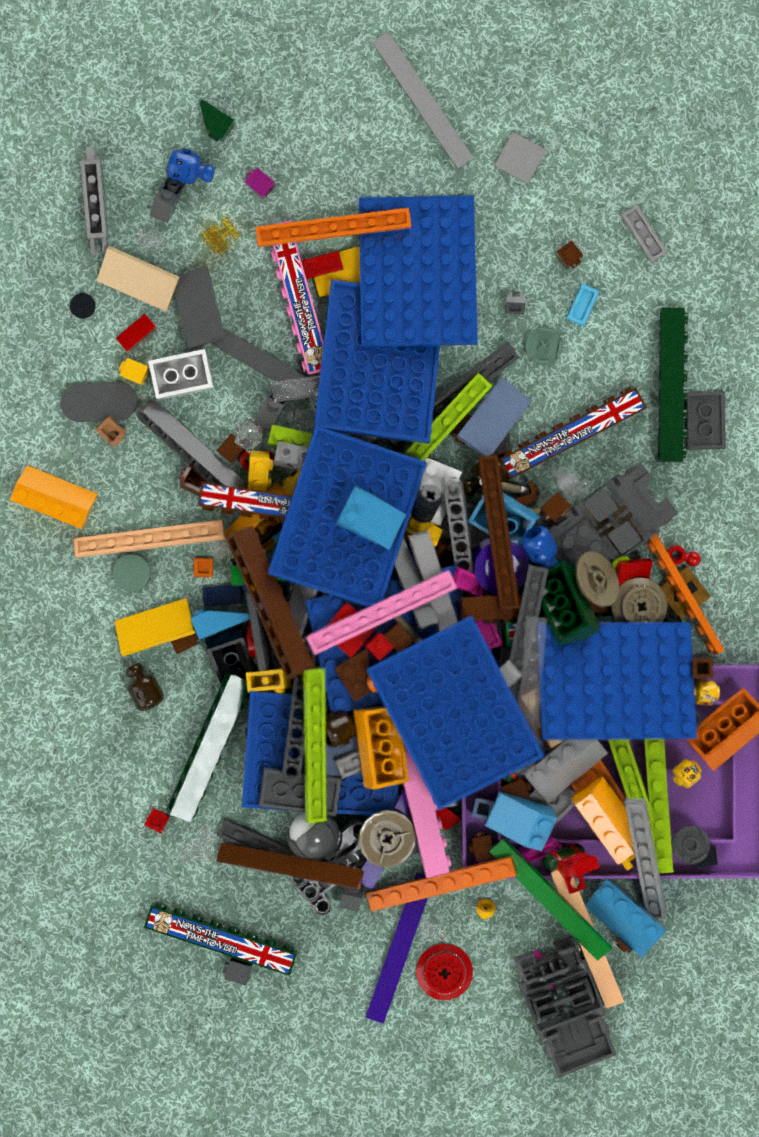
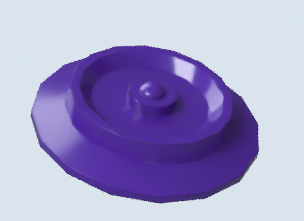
M510 541L517 589H519L526 581L530 564L528 556L522 547ZM490 543L476 557L474 571L476 580L483 589L491 594H498Z

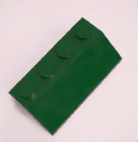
M561 560L549 568L541 605L557 644L563 645L586 640L600 631L601 628L589 600L578 588L575 567Z

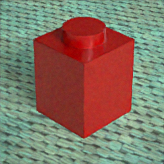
M377 632L364 644L367 650L379 661L394 648L380 632Z

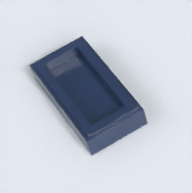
M241 585L202 588L204 607L242 603Z

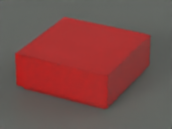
M152 808L144 825L162 833L170 816Z

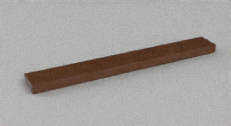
M498 455L478 457L500 611L520 609Z
M226 843L220 844L216 860L219 863L359 890L364 874L363 869Z

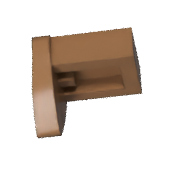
M110 415L95 429L111 447L118 445L127 432V429L125 427L122 428Z

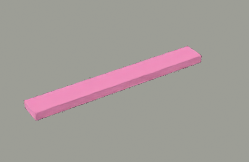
M446 570L306 636L314 655L446 594L456 589L457 586L450 571Z

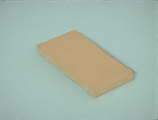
M109 246L97 281L167 312L180 277Z

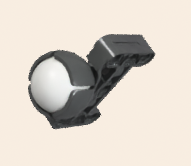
M303 812L292 822L287 836V844L291 851L300 858L332 864L344 863V866L358 868L363 864L366 857L362 854L359 846L360 830L354 831L353 829L356 825L363 826L365 821L360 817H354L339 830L333 816L326 815V821L308 824L305 822V812ZM289 876L292 885L317 914L322 916L329 914L332 906L326 893L335 885L301 878L294 879ZM307 888H315L312 893H306ZM321 901L327 902L324 907H318L317 905Z

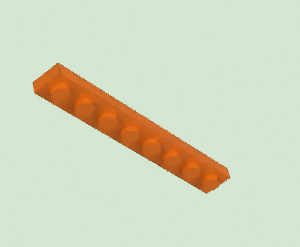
M409 208L258 226L256 227L258 247L409 229L411 228Z
M653 535L647 541L646 546L651 553L655 554L658 567L665 571L667 575L666 580L676 590L677 593L675 595L678 601L686 607V615L690 620L693 619L696 624V632L699 636H703L706 641V649L709 653H713V655L723 652V646L658 535Z
M512 856L451 870L449 873L429 878L423 877L367 891L366 897L372 912L514 877L517 875Z

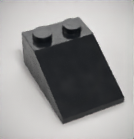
M241 626L205 638L206 649L220 684L227 670L246 677V673L257 672L253 658L250 657L246 637Z

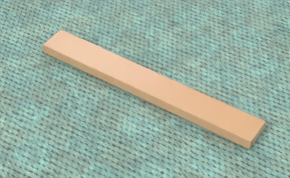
M222 519L74 538L75 557L82 558L225 540V523Z
M558 870L550 871L558 892L594 928L580 891L569 894L565 880ZM572 877L571 885L576 888L578 886L574 877ZM580 944L606 1009L623 1003L624 999L606 955L597 961Z

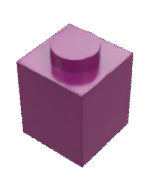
M259 168L255 171L252 169L245 177L247 179L245 181L246 185L263 200L276 186L275 182Z

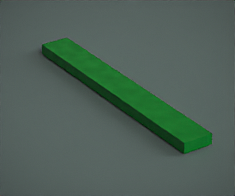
M505 837L490 849V852L497 859L512 856L517 875L514 877L597 961L612 949V946Z

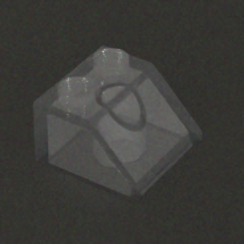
M555 466L549 469L562 497L568 503L589 493L588 488H590L586 477L582 478L579 474Z

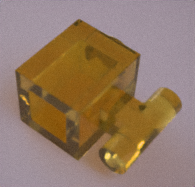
M228 217L221 221L225 226L222 230L215 223L200 234L214 255H222L229 250L228 246L230 243L226 238L227 236L231 235L234 240L241 236Z

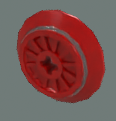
M440 943L429 947L421 955L417 963L416 977L419 986L427 995L437 1000H451L459 997L468 989L472 981L473 967L470 958L461 948L453 944ZM442 968H446L447 971H450V973L447 974V977H443L442 974H439V972H442Z

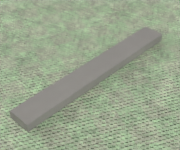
M389 32L374 40L372 44L455 167L460 169L474 159Z
M626 799L625 807L645 909L656 919H666L667 911L646 799Z

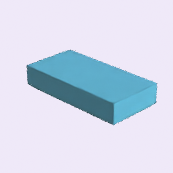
M582 283L566 319L584 327L600 291Z

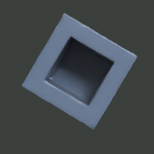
M475 796L471 816L487 820L495 801Z

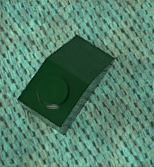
M202 99L200 105L205 128L209 133L208 137L215 142H218V140L224 142L235 125V120Z

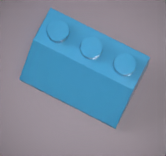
M503 493L510 541L521 547V537L527 530L535 526L540 515ZM483 495L468 522L489 535Z

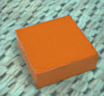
M194 558V577L213 578L214 558Z

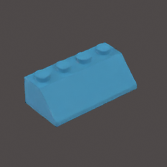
M606 879L585 905L589 911L641 958L648 953L668 930L613 879Z

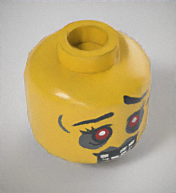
M699 679L695 681V703L698 705H713L720 696L719 686L712 680Z
M685 759L674 767V777L672 779L677 786L690 788L700 780L702 769L694 760Z

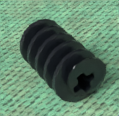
M425 485L419 491L411 511V516L415 521L428 523L434 518L443 499L442 492L438 487Z

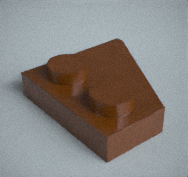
M366 648L334 667L354 702L371 692L367 684L369 656Z

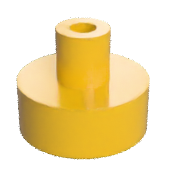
M481 899L477 902L476 913L482 919L490 918L495 913L496 905L489 899Z

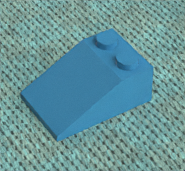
M354 487L336 525L389 550L406 514L374 495Z
M205 608L194 612V617L191 618V621L200 640L250 619L249 613L207 611Z
M500 791L485 822V826L525 847L542 851L557 818L553 807Z

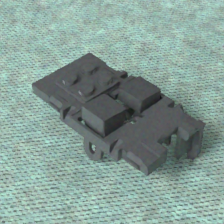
M640 461L626 470L624 475L620 476L617 474L568 509V515L558 519L555 522L556 524L548 529L557 545V553L554 557L558 562L563 560L573 565L577 571L579 558L585 552L595 551L602 554L612 564L617 558L624 555L627 556L652 538L653 535L659 533V527L661 525L665 526L678 514L667 497L658 503L645 485L653 480V478ZM604 487L608 488L621 507L626 505L628 508L616 518H614L612 513L618 510V505L608 491L602 490ZM586 500H588L585 503L586 506L598 522H601L607 517L610 520L609 523L600 528L598 531L595 529V526L598 524L593 519L588 510L585 508V506L582 504ZM629 512H631L633 516L629 519L632 521V523L635 525V527L644 539L641 541V537L629 521L624 522L622 525H620L617 521L623 518ZM611 525L616 529L610 532L608 536L622 555L618 553L606 535L604 537L600 536V533Z
M572 935L554 941L553 944L556 952L535 959L532 950L514 957L517 973L522 979L519 985L522 988V993L540 1037V1042L546 1043L545 1049L548 1057L551 1058L558 1078L617 1055L609 1035L610 1031L607 1022H604V1018H607L590 969L586 959L580 957L581 949L577 939L572 937ZM560 981L566 983L565 988L568 993L566 996L562 995L558 984ZM590 983H591V985H592L593 991H594L595 996H596V999H597L596 1002H594L595 997H594V994H593V992H592ZM555 984L559 995L558 999H554L550 990V985ZM570 1001L573 1008L591 1002V1004L573 1010L575 1014L573 1016H570L566 1003ZM557 1006H563L567 1018L562 1019L560 1015L542 1022L543 1019L559 1013Z

